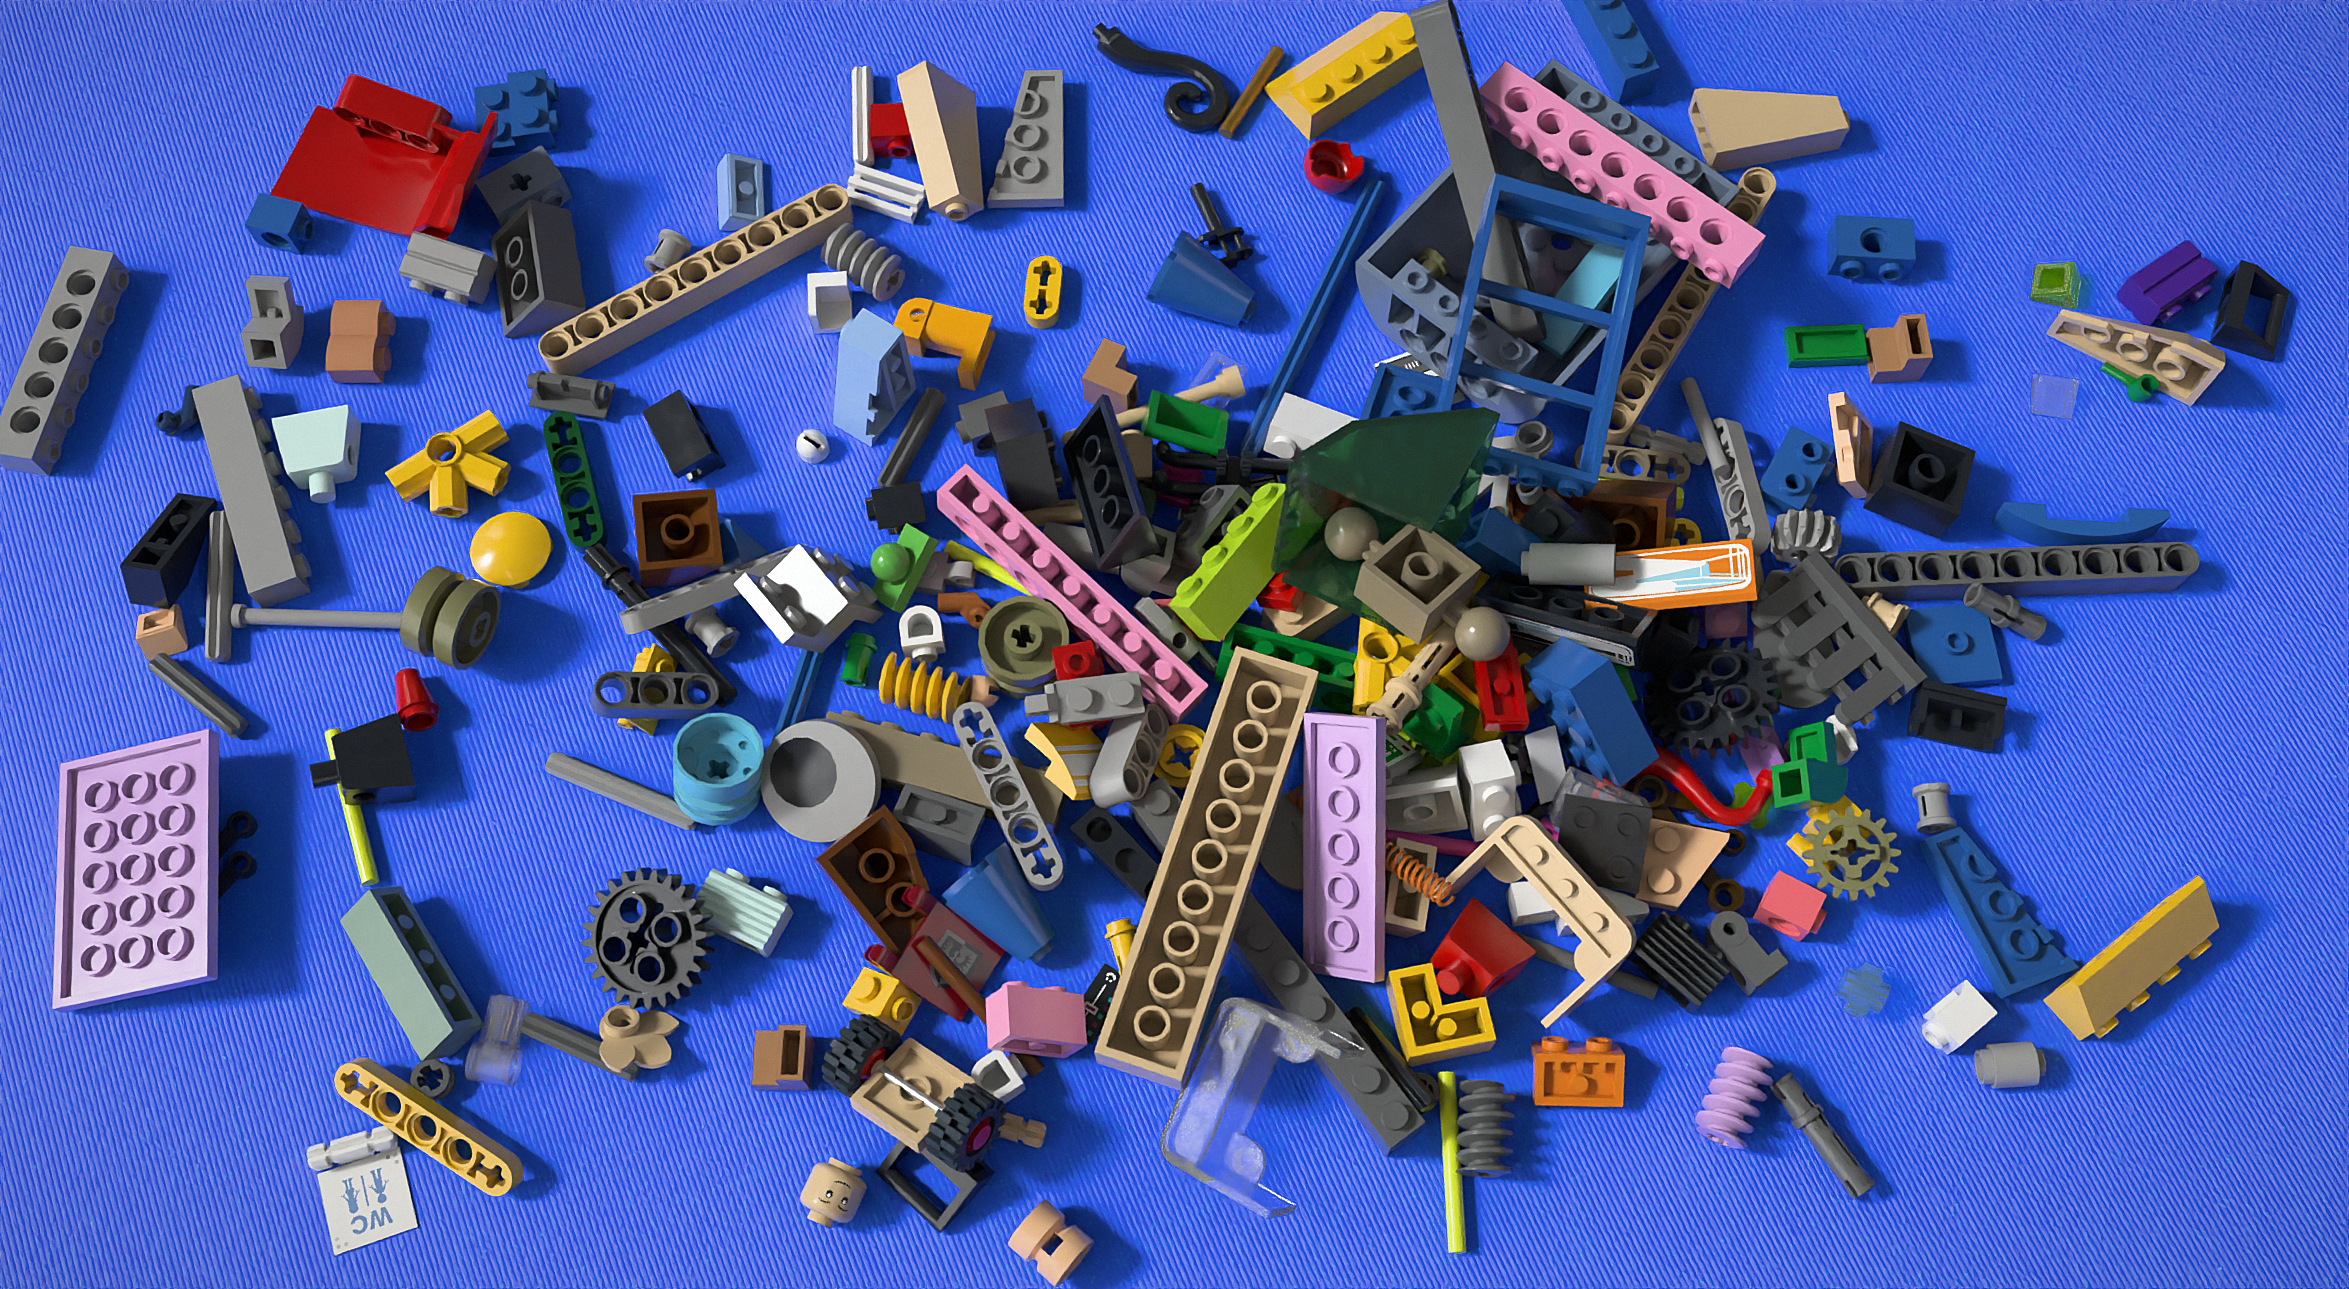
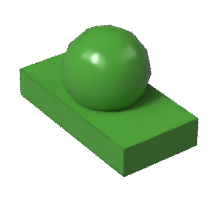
M906 523L896 543L886 542L878 546L872 553L870 561L872 572L878 578L872 589L878 596L877 600L890 609L902 614L939 541Z

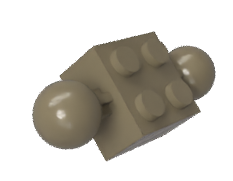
M1347 507L1337 511L1330 517L1325 527V541L1329 550L1342 560H1366L1361 565L1354 596L1412 641L1420 645L1446 621L1455 628L1456 644L1459 650L1469 659L1487 662L1498 658L1506 650L1510 641V627L1505 617L1493 608L1476 607L1469 609L1464 605L1472 597L1481 566L1417 518H1414L1384 544L1378 539L1379 532L1376 521L1365 510Z

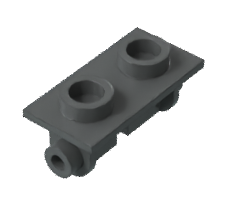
M538 370L536 374L530 373L527 379V387L533 389L529 407L557 412L566 411L575 415L606 420L616 384Z

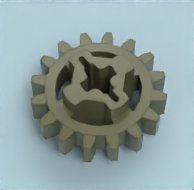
M1852 806L1846 807L1844 817H1839L1837 812L1832 809L1828 812L1830 823L1826 824L1817 819L1813 825L1819 834H1806L1804 840L1813 845V849L1804 851L1802 858L1813 860L1814 863L1805 872L1807 875L1819 874L1821 879L1816 886L1819 890L1827 885L1832 886V898L1837 899L1842 891L1848 892L1850 902L1857 900L1858 891H1863L1870 899L1875 896L1873 885L1876 884L1886 889L1890 884L1884 877V874H1896L1899 870L1898 867L1890 863V859L1900 856L1901 850L1890 848L1889 843L1897 835L1895 832L1883 833L1881 829L1886 823L1884 818L1876 823L1869 821L1871 816V810L1866 809L1860 817L1854 815ZM1841 827V839L1835 845L1822 846L1825 837L1834 829ZM1860 827L1871 833L1878 844L1868 843L1860 835ZM1848 843L1853 844L1855 851H1862V854L1870 853L1859 857L1854 865H1849L1847 857L1832 855L1844 851ZM1880 862L1875 874L1861 882L1862 868L1867 863ZM1824 864H1833L1842 872L1843 881L1832 876Z

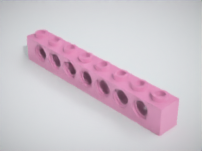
M1507 61L1479 89L1490 128H1494L1507 137L1515 147L1526 150L1538 158L1547 169L1557 171L1581 192L1589 193L1604 204L1651 216L1648 237H1654L1670 248L1675 256L1687 260L1701 269L1710 280L1720 282L1730 289L1757 257L1766 235ZM1642 197H1648V198H1650L1651 200H1646V199H1644V198H1642ZM1675 219H1680L1684 222H1678ZM1707 241H1713V242H1715L1717 245L1710 244V243L1707 242Z
M965 464L937 490V508L1030 594L1052 603L1063 614L1068 629L1081 641L1092 640L1095 652H1100L1102 660L1116 673L1139 671L1143 698L1150 704H1159L1166 712L1168 721L1173 725L1179 724L1204 699L1209 686L969 465Z

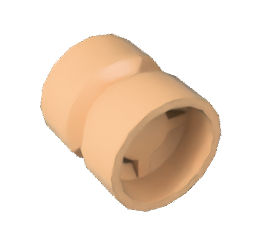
M1046 1199L1038 1204L1023 1220L1011 1236L1008 1246L1026 1262L1031 1260L1037 1261V1272L1056 1288L1080 1264L1093 1246L1094 1241L1076 1225L1067 1227L1064 1224L1065 1215ZM1059 1236L1063 1242L1049 1256L1045 1250Z

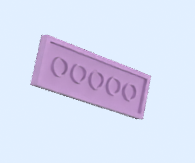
M1323 712L1304 713L1303 961L1312 973L1372 983L1383 981L1385 977L1386 717Z

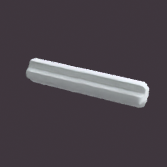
M856 66L852 70L853 159L855 165L871 167L875 163L870 134V104H873V75L870 67Z

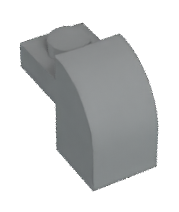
M251 275L245 281L252 319L241 331L248 367L287 369L296 358L300 349L304 331L303 306L295 305L290 277Z
M1152 525L1161 552L1122 565L1121 577L1131 590L1142 596L1148 597L1154 590L1175 597L1180 583L1195 572L1173 552L1176 533Z

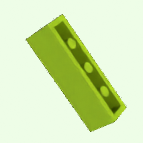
M1268 483L1260 487L1252 497L1253 502L1247 510L1228 525V533L1219 544L1213 546L1204 554L1201 566L1192 576L1183 580L1176 590L1177 595L1168 605L1199 638L1220 642L1320 519L1291 484Z

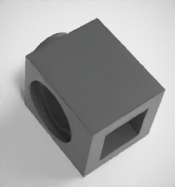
M1003 390L958 406L961 421L956 422L955 426L962 445L970 443L974 456L994 450L984 409L1007 404L1008 401Z

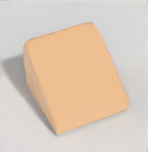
M174 604L170 609L161 608L138 616L136 641L149 661L153 660L159 653H166L170 656L187 650L188 641L179 604Z

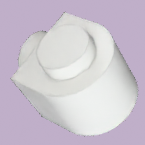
M920 605L908 609L902 615L899 623L901 646L905 658L907 656L913 657L915 663H921L922 661L930 663L937 660V654L946 653L944 632L938 614L927 606Z
M993 1050L980 1059L972 1069L971 1078L977 1081V1085L1004 1103L1009 1102L1026 1090L1021 1079L1026 1077L1027 1073L1014 1053L1006 1057L1002 1051Z

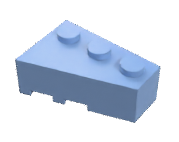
M862 308L855 319L851 318L845 323L840 333L833 425L872 447L914 392L916 384L903 331Z

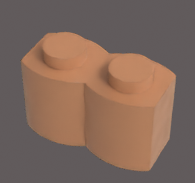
M335 300L331 313V336L326 350V371L335 383H382L385 371L390 370L392 357L387 345L390 336L395 334L396 320L394 314L388 310L382 300Z

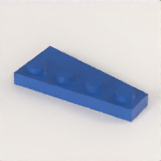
M1961 826L1928 837L1918 844L1999 1000L2059 978L2079 968L2069 955L2064 958L2053 945L2051 940L2054 937L2042 923L2037 925L2022 908L2021 905L2025 902L2014 889H2006L1996 877L1997 869Z

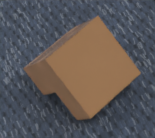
M1925 314L1900 315L1894 327L1869 328L1866 333L1869 353L1867 366L1870 383L1919 381L1933 359Z
M1103 338L1082 376L1084 401L1095 405L1102 394L1110 397L1115 413L1119 414L1133 409L1139 400L1138 376L1127 372L1126 347Z
M779 1025L778 1031H756L752 1086L756 1090L811 1091L814 1035L807 1025Z

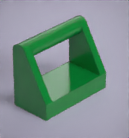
M1152 389L1141 429L1144 436L1217 457L1218 449H1224L1229 412Z

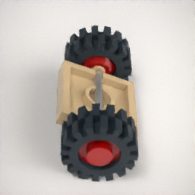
M861 1014L859 1019L853 1018L849 1021L848 1029L843 1027L839 1031L840 1038L838 1040L833 1039L830 1044L833 1047L832 1051L825 1054L824 1060L827 1063L822 1065V1072L825 1073L822 1077L826 1083L850 1098L854 1110L920 1154L926 1147L930 1154L960 1173H964L966 1169L968 1171L973 1169L975 1161L980 1163L984 1159L983 1153L985 1151L990 1152L993 1148L991 1144L993 1139H998L1001 1131L998 1130L999 1127L1005 1124L1006 1118L1003 1116L1007 1113V1108L1004 1107L1005 1103L977 1085L976 1080L909 1037L902 1044V1039L897 1031L870 1014L868 1016Z

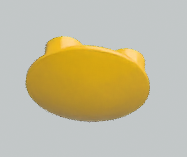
M505 512L490 518L477 530L471 542L470 558L474 569L484 580L499 586L521 589L526 587L530 579L534 578L544 568L552 552L553 542L544 524L536 517L524 512Z

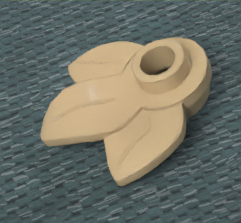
M628 1005L614 1006L606 1011L599 1024L600 1036L603 1039L599 1049L601 1059L608 1068L618 1073L624 1072L633 1063L649 1069L666 1066L671 1062V1048L665 1036L674 1032L679 1027V1022L671 1015L662 1011L652 1010L638 1013L636 1009H632Z

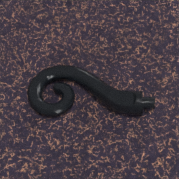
M1100 23L1094 28L1092 34L1099 40L1097 49L1114 64L1131 71L1182 75L1195 80L1206 89L1210 95L1211 102L1209 107L1200 113H1188L1179 106V102L1183 99L1199 102L1203 95L1200 87L1187 81L1176 83L1168 89L1164 96L1163 108L1166 117L1172 124L1182 130L1198 133L1211 130L1223 122L1228 113L1230 96L1224 80L1210 65L1188 55L1142 47L1131 40L1118 27L1108 29L1103 23Z

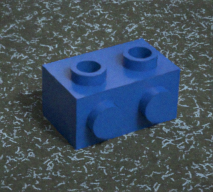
M1791 425L1759 483L1767 515L1777 519V515L1787 514L1789 509L1804 511L1807 508L1809 511L1811 510L1818 497L1811 493L1816 482L1824 486L1835 464L1828 461L1835 449L1834 446Z

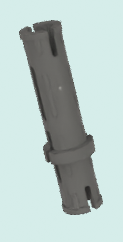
M1792 1071L1768 1087L1792 1117L1793 1121L1791 1124L1796 1130L1801 1129L1834 1175L1842 1183L1852 1200L1876 1184L1841 1136L1828 1122V1119L1822 1113L1825 1110L1820 1102L1816 1104Z

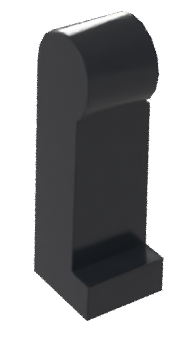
M1096 804L1070 827V838L1081 849L1084 848L1145 908L1159 865L1106 809L1100 808Z

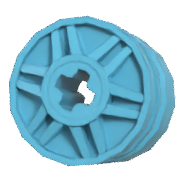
M707 713L690 720L679 730L673 743L674 799L683 813L696 822L718 826L730 825L740 821L757 807L761 797L760 776L763 771L764 751L763 740L756 728L742 717L728 713Z

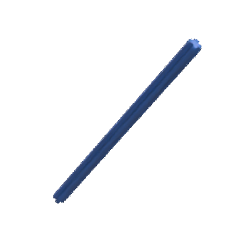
M1376 178L1367 180L1235 456H1242L1243 451H1253L1252 457L1260 458L1270 424L1285 392L1290 394L1386 193L1385 182Z

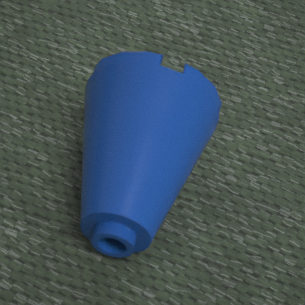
M1182 230L1173 245L1175 246L1173 251L1166 257L1146 300L1235 327L1238 326L1240 320L1248 323L1258 305V302L1252 300L1255 292L1190 233Z
M1003 843L988 854L985 860L975 868H971L940 897L948 908L1022 964L1029 958L1036 964L1054 949V946L1049 941L1056 935L1012 849L1006 843Z

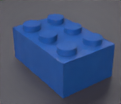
M1562 636L1524 665L1531 679V682L1528 684L1533 695L1540 702L1544 703L1548 711L1546 720L1550 726L1555 725L1557 734L1561 735L1565 743L1562 747L1563 752L1576 767L1582 765L1589 769L1597 779L1603 780L1605 778L1615 785L1622 787L1659 758L1609 658Z

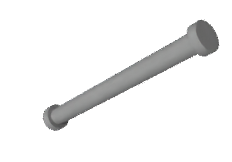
M234 604L231 610V623L234 628H245L247 624L400 629L402 612L248 608L246 604Z

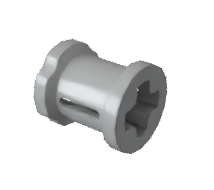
M662 229L658 235L659 243L652 255L646 256L644 267L655 275L680 262L683 254H688L692 248L688 239L676 231Z
M714 605L693 612L685 623V629L689 634H696L708 646L707 652L712 658H718L733 648L738 641L740 633L735 627H728L717 616L718 610Z
M1941 782L1926 783L1912 788V796L1917 799L1920 821L1916 826L1919 833L1939 834L1957 827L1956 820L1950 816L1948 795L1951 792L1950 784Z

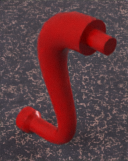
M1653 744L1659 758L1622 787L1615 785L1605 778L1599 780L1592 774L1590 779L1595 787L1588 797L1606 800L1609 795L1620 796L1633 779L1642 775H1654L1674 785L1711 820L1725 826L1738 827L1746 825L1756 818L1773 794L1771 770L1762 769L1755 779L1756 787L1744 806L1738 809H1731L1716 799L1681 757L1669 749Z

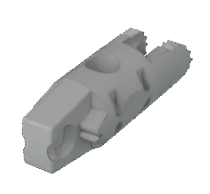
M1144 597L1132 608L1145 627L1190 669L1195 672L1187 663L1195 656L1206 670L1214 674L1216 673L1218 661L1168 606L1161 609L1152 598ZM1174 636L1176 637V643H1175V645H1173V637H1174Z

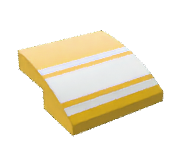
M1031 723L1024 737L1052 761L1045 776L1072 800L1092 799L1089 791V780L1103 747L1101 740L1089 727L1071 730L1068 725L1059 726V723Z

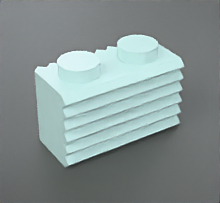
M714 868L711 869L709 876L705 879V883L701 886L696 898H706L704 905L699 909L701 914L713 913L714 916L704 923L705 928L714 930L720 936H724L749 950L769 958L793 915L790 906L785 903L788 897L769 886H765L762 891L749 886L750 879L734 869L727 868L725 874Z

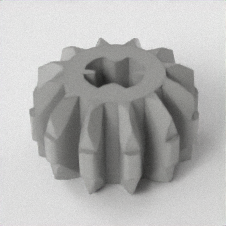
M1807 508L1804 511L1789 509L1787 514L1777 515L1773 530H1771V552L1776 555V560L1788 562L1790 567L1798 566L1815 550L1818 551L1828 564L1834 563L1838 550L1841 547V526L1836 524L1835 517L1824 516L1821 510L1812 512Z

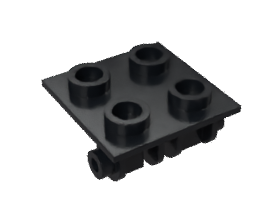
M1565 793L1558 843L1598 887L1638 894L1653 808Z

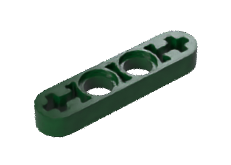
M555 412L545 420L543 433L567 536L575 550L585 555L587 553L585 550L590 545L594 547L600 542L605 547L608 541V533L583 430L576 417L570 412ZM564 425L568 427L566 434L570 445L566 446L563 445L558 435L560 433L559 427ZM576 457L581 460V466L577 471L568 474L561 471L562 463L566 459ZM587 492L590 494V499L585 506L581 508L569 506V500L573 494ZM587 519L593 531L589 541H584L582 538L584 536V529L580 520Z

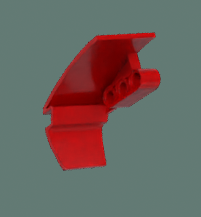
M350 74L340 91L333 110L319 105L316 106L270 195L301 202L307 210L387 233L411 238L412 233L417 231L446 240L459 219L498 133V113L489 112L480 134L472 131L462 133L449 128L453 116L444 107L365 77Z

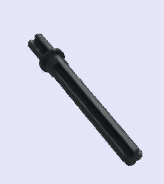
M599 542L594 547L590 545L585 550L587 553L582 559L601 578L602 587L605 590H612L627 608L653 599L630 575L629 566L627 564H620L602 543ZM673 620L648 629L687 673H703L715 680L719 689L718 699L715 703L719 707L724 708L735 701L738 695L737 689Z

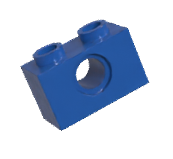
M1836 215L1826 235L1828 275L1841 276L1845 279L1868 277L1880 278L1883 281L1905 280L1916 261L1914 219Z

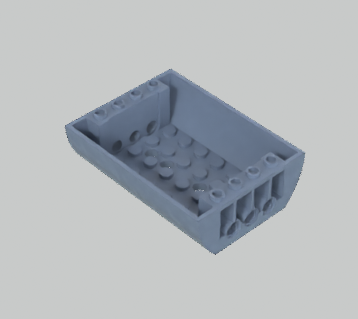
M1554 58L1533 78L1542 86L1724 208H1727L1737 197L1740 191L1739 187ZM1490 128L1504 176L1602 203L1589 193L1578 190L1557 171L1547 169L1538 158L1526 150L1515 147L1507 137L1494 128ZM1451 164L1356 261V278L1359 291L1378 330L1441 378H1444L1474 247ZM1642 197V198H1644V199H1646V200H1651V199L1648 198V197ZM1675 219L1678 222H1684L1680 219ZM1516 220L1536 293L1555 298L1596 242ZM1648 237L1633 310L1680 260L1671 252L1670 248L1654 237ZM1564 239L1570 243L1571 248L1568 250H1558L1552 245L1551 241ZM1426 247L1437 251L1447 261L1449 272L1443 278L1433 279L1430 276L1431 272L1416 262L1419 259L1418 255ZM1616 290L1609 297L1608 304L1602 312L1611 314ZM1477 294L1462 359L1564 387L1605 342L1608 330L1590 325L1565 356L1560 359L1536 342L1528 344L1520 337L1516 340L1484 316H1494L1489 297ZM1458 375L1456 389L1501 423L1515 424L1530 421L1550 402V400Z

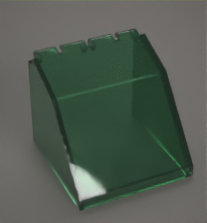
M1486 407L1353 420L1301 451L1299 458L1293 461L1288 469L1286 490L1283 496L1271 561L1272 571L1278 574L1284 573L1282 577V582L1404 636L1405 634L1354 596L1361 565L1366 560L1346 561L1336 557L1329 550L1325 541L1326 524L1337 511L1347 507H1356L1365 510L1374 518L1378 526V539L1384 544L1406 525L1410 524L1430 534L1434 531L1456 547L1471 519L1500 413Z

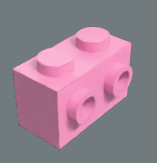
M1011 981L1003 984L1001 989L986 998L989 1050L1065 1059L1087 1045L1083 994L1066 992V988L1059 986L1039 989L1028 987V983L1023 981Z

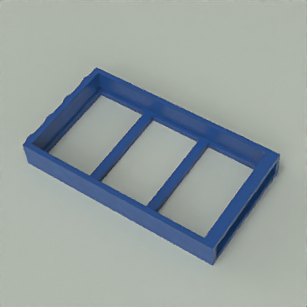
M1495 174L1484 199L1427 454L1436 456L1437 459H1443L1442 463L1459 465L1462 463L1477 467V470L1485 475L1499 476L1502 474L1517 478V481L1525 486L1539 487L1542 485L1557 489L1559 494L1570 498L1572 494L1577 497H1586L1598 483L1652 219L1651 216ZM1494 216H1503L1624 250L1611 314L1481 278ZM1479 294L1608 330L1594 395L1462 359L1476 295ZM1458 375L1590 411L1579 470L1445 433Z

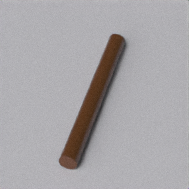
M930 935L927 936L916 946L917 949L987 1027L986 999ZM1014 1053L1031 1078L1045 1067L1036 1055Z

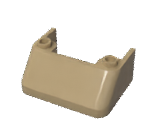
M1518 815L1507 819L1445 879V883L1451 882L1452 884L1451 891L1447 895L1448 897L1458 893L1484 867L1497 880L1504 883H1513L1525 877L1582 940L1575 950L1574 963L1577 971L1585 981L1540 1021L1545 1028H1548L1571 1014L1617 971L1636 945V932L1628 919L1537 819L1529 815ZM1441 883L1435 888L1434 892L1439 888ZM1448 885L1442 891L1441 896L1446 892Z

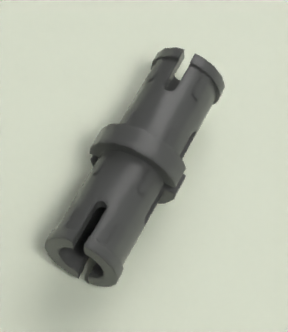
M1980 582L1973 583L1965 592L1964 604L1990 617L1991 623L2000 628L2008 627L2027 637L2030 641H2036L2043 635L2047 626L2045 618L2021 607L2019 600L2010 595L2003 597L1983 586Z

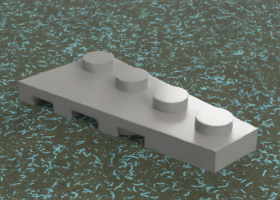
M1063 69L1025 70L1014 107L1013 120L1005 137L1001 160L999 159L995 171L996 177L993 188L990 189L987 198L988 208L1064 207Z

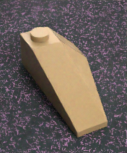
M2065 309L2060 311L2046 332L2047 335L2103 363L2107 362L2136 379L2143 374L2155 376L2160 384L2157 390L2189 406L2193 405L2226 364L2224 351L2212 346L2206 340L2198 339L2187 333Z

